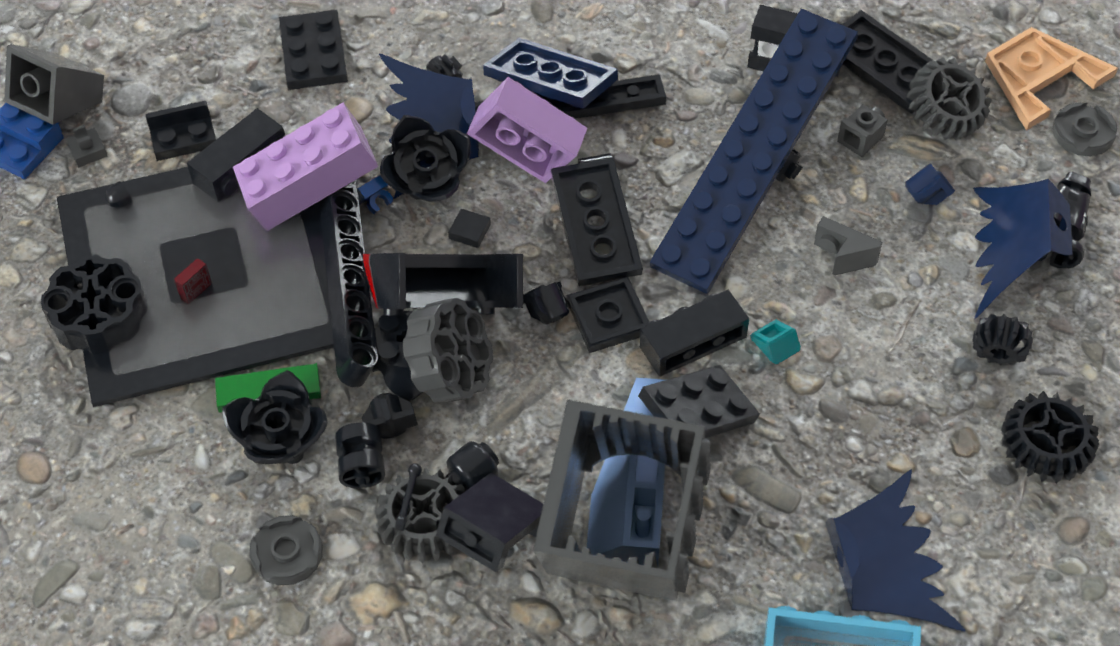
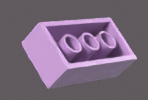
M343 102L287 136L273 142L258 153L244 159L241 163L235 165L233 169L248 210L265 230L269 231L379 166L360 124Z

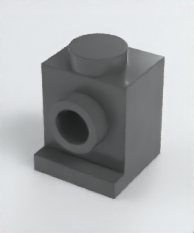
M862 104L850 117L844 118L841 121L837 142L863 157L884 137L888 119L885 118L881 109L877 107L868 108Z

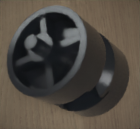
M365 422L352 423L341 427L335 434L336 452L339 457L337 463L340 483L349 488L360 489L372 487L382 482L385 478L384 458L381 454L383 448L380 429L374 424Z

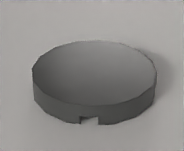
M1084 102L1068 104L1059 110L1053 123V135L1058 144L1076 155L1095 156L1103 154L1111 148L1116 138V121L1108 111L1097 105L1093 108L1087 106V103Z
M294 515L278 516L266 521L259 528L260 531L256 534L255 538L253 536L250 542L249 556L256 573L266 582L279 586L294 585L307 579L318 568L322 559L323 544L316 527Z

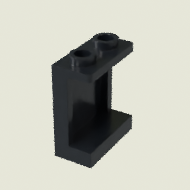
M490 473L444 507L436 536L492 571L497 572L504 566L511 547L527 534L536 537L543 503L495 474Z

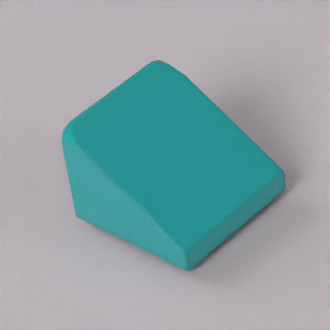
M777 319L750 335L751 340L774 364H779L801 350L796 329Z

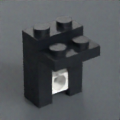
M760 4L752 24L751 38L755 39L753 51L749 53L747 68L760 71L765 70L798 13ZM840 67V69H839V71L837 72V74H836L835 77H838V76H839L840 71H841V67Z

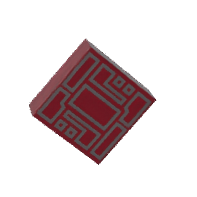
M198 258L174 278L180 299L188 305L212 284L206 263Z

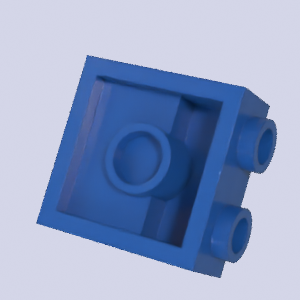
M5 103L0 108V168L25 180L64 138L59 126L60 122L52 125Z

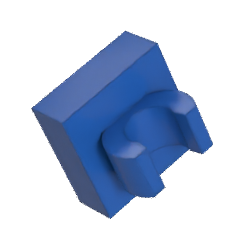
M380 175L357 189L359 205L367 201V207L373 214L380 210L376 205V198H382L387 206L393 202L392 195L385 190L389 185L384 182Z

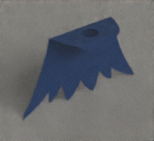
M379 53L385 65L403 82L390 84V87L397 94L407 98L404 101L386 107V111L398 120L404 115L420 117L428 121L437 132L454 129L467 135L476 114L471 77L470 79H464L427 71ZM469 136L471 141L469 160L479 157V142ZM425 160L420 161V167L429 168L433 164H427ZM396 191L393 199H396L404 193Z
M1049 179L1009 187L973 188L984 202L991 205V207L980 212V215L987 219H993L992 222L975 235V238L979 241L992 243L982 253L975 266L984 267L994 264L981 282V285L992 281L978 307L975 319L1015 279L1050 251L1063 255H1072L1070 205ZM1055 213H1059L1062 216L1059 227L1054 219Z
M911 469L870 500L837 518L827 519L825 523L851 610L906 616L966 632L964 627L953 616L930 600V598L944 596V593L935 586L921 581L940 571L943 566L932 558L914 553L928 539L931 530L924 527L903 526L915 510L914 505L899 507L910 484Z

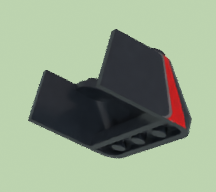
M362 254V268L375 306L376 308L383 309V315H404V309L424 308L426 304L450 298L464 300L469 308H475L479 314H495V308H523V254Z

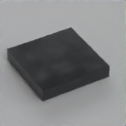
M628 276L566 295L567 304L589 353L640 338V328H643L650 322Z

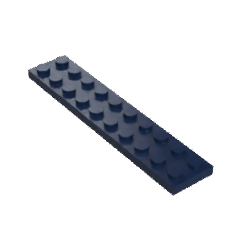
M801 8L650 260L651 268L708 295L856 42L858 31Z

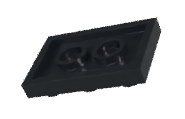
M337 9L279 17L288 90L348 82Z
M721 365L644 386L638 395L655 417L705 426V438L753 424L760 415Z

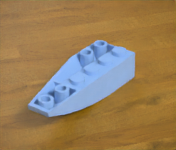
M636 378L624 411L653 416L638 395L642 387L665 380ZM617 455L605 459L591 495L586 548L590 549L592 555L597 556V553L610 559L618 557L624 562H628L629 557H637L639 565H644L645 556L655 552L658 566L665 475L664 463L641 455Z

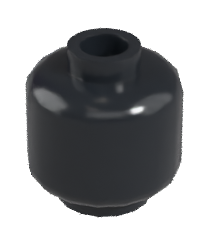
M469 441L447 459L446 464L449 473L446 475V478L453 475L451 479L455 485L463 484L467 491L490 473L498 476L497 465L500 464L499 459L486 443L481 442L478 444L474 441Z

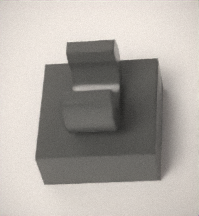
M85 125L73 128L74 135L66 138L67 145L78 168L108 156L95 127L86 130Z

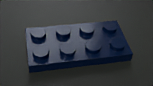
M522 38L516 39L483 65L484 76L496 79L499 82H503L509 77L532 92L580 108H585L618 80L617 68Z

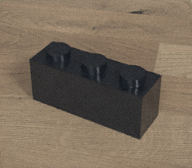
M255 109L187 162L192 183L215 201H221L227 195L232 194L239 186L233 167L268 147L273 142L285 137L283 126L260 109Z
M729 289L719 294L714 293L699 303L690 307H681L674 314L660 320H652L643 328H640V349L658 376L661 377L747 338L749 317Z

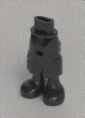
M1068 172L1066 177L1057 185V189L1070 205L1072 255L1052 252L1050 265L1055 268H1073L1079 265L1084 257V248L1079 241L1083 238L1086 226L1088 225L1087 212L1091 197V180L1075 172ZM1055 213L1054 219L1059 227L1062 216L1059 213ZM1048 253L1044 255L1042 258H1040L1038 261L1044 260L1047 257Z

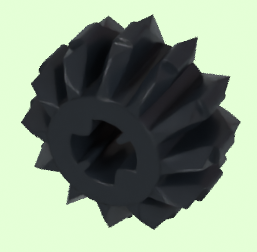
M990 314L988 318H980L972 339L973 349L977 351L978 357L987 358L988 363L997 362L1000 366L1003 363H1007L1013 366L1016 362H1024L1026 360L1029 350L1032 348L1033 331L1029 329L1028 323L1019 322L1018 317L1010 318L1005 314L1002 316Z

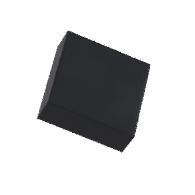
M460 209L448 231L449 239L479 248L491 225V219L484 215Z

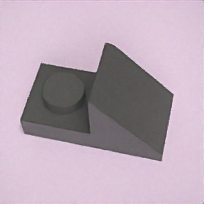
M824 216L817 224L814 245L821 247L826 252L836 254L832 275L876 266L883 243Z

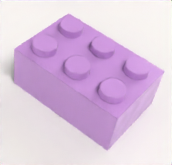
M507 77L479 105L467 135L546 183L552 178L551 168L566 166L577 156L587 127L526 89L522 84Z

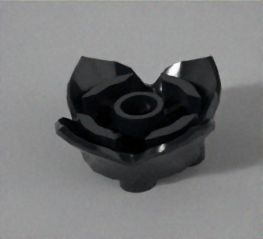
M404 115L393 130L391 138L392 152L384 156L381 161V178L394 190L409 194L414 199L434 202L450 198L458 190L460 184L459 175L470 158V137L454 129L437 132L423 118ZM425 160L427 164L433 163L429 168L420 167V161Z
M404 311V315H382L379 318L378 326L375 328L378 360L371 372L380 371L390 391L398 397L411 402L423 392H419L411 380V371L408 362L404 358L403 339L407 334V320L413 312Z
M289 370L271 378L263 386L259 398L242 397L222 407L223 419L228 432L244 447L246 457L259 464H295L300 462L304 453L318 441L328 425L325 411L320 407L311 406L304 383Z

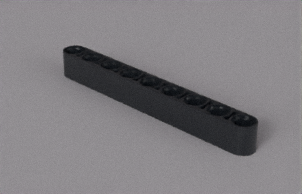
M355 180L319 201L336 371L340 381L349 387L362 386L378 360L370 289L362 268V254H365L357 183Z

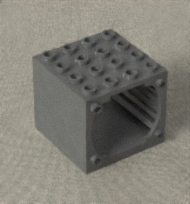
M567 399L533 548L546 573L677 601L678 592H686L689 578L687 557H693L697 538L695 520L700 521L704 503L703 486L708 483L711 469V439L705 438V426ZM617 455H641L668 465L681 477L683 495L675 533L667 532L666 534L670 558L666 570L658 569L655 552L647 554L644 565H639L637 557H629L628 562H624L618 557L610 559L597 553V556L592 555L590 549L582 546V551H580L576 540L571 536L584 474L585 472L592 473L593 466Z

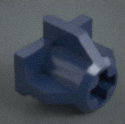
M931 163L905 181L906 189L918 204L938 205L955 192V189L942 172L936 171Z

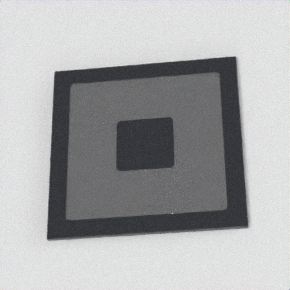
M188 167L123 181L122 184L134 202L123 209H113L106 201L105 194L113 184L56 197L68 266L75 263L80 257L95 254L102 258H119L130 265L135 277L140 280L147 299V313L142 316L140 330L130 341L121 342L113 346L110 351L92 354L88 350H83L93 407L334 348L319 202L266 231L248 210L240 186L232 194L217 202L192 183ZM198 258L206 263L212 284L188 305L180 299L174 278Z

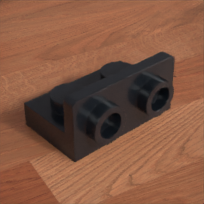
M207 101L190 103L145 115L157 161L200 152L216 140Z

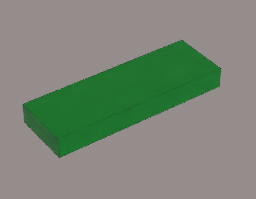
M315 363L215 378L218 412L221 413L222 407L235 399L242 397L259 398L263 386L271 378L286 370H289L304 383L308 391L309 400L321 398L318 365Z

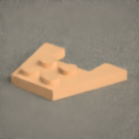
M1033 27L987 53L985 59L987 66L1026 131L1048 118L1051 109L1034 95L1036 92L1071 71L1088 86L1095 89L1115 77L1118 69Z

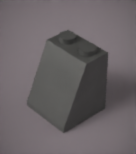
M14 44L7 45L4 102L52 125L102 103L103 74L57 53Z

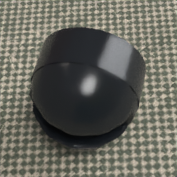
M121 181L113 184L105 194L108 205L113 209H123L134 203Z

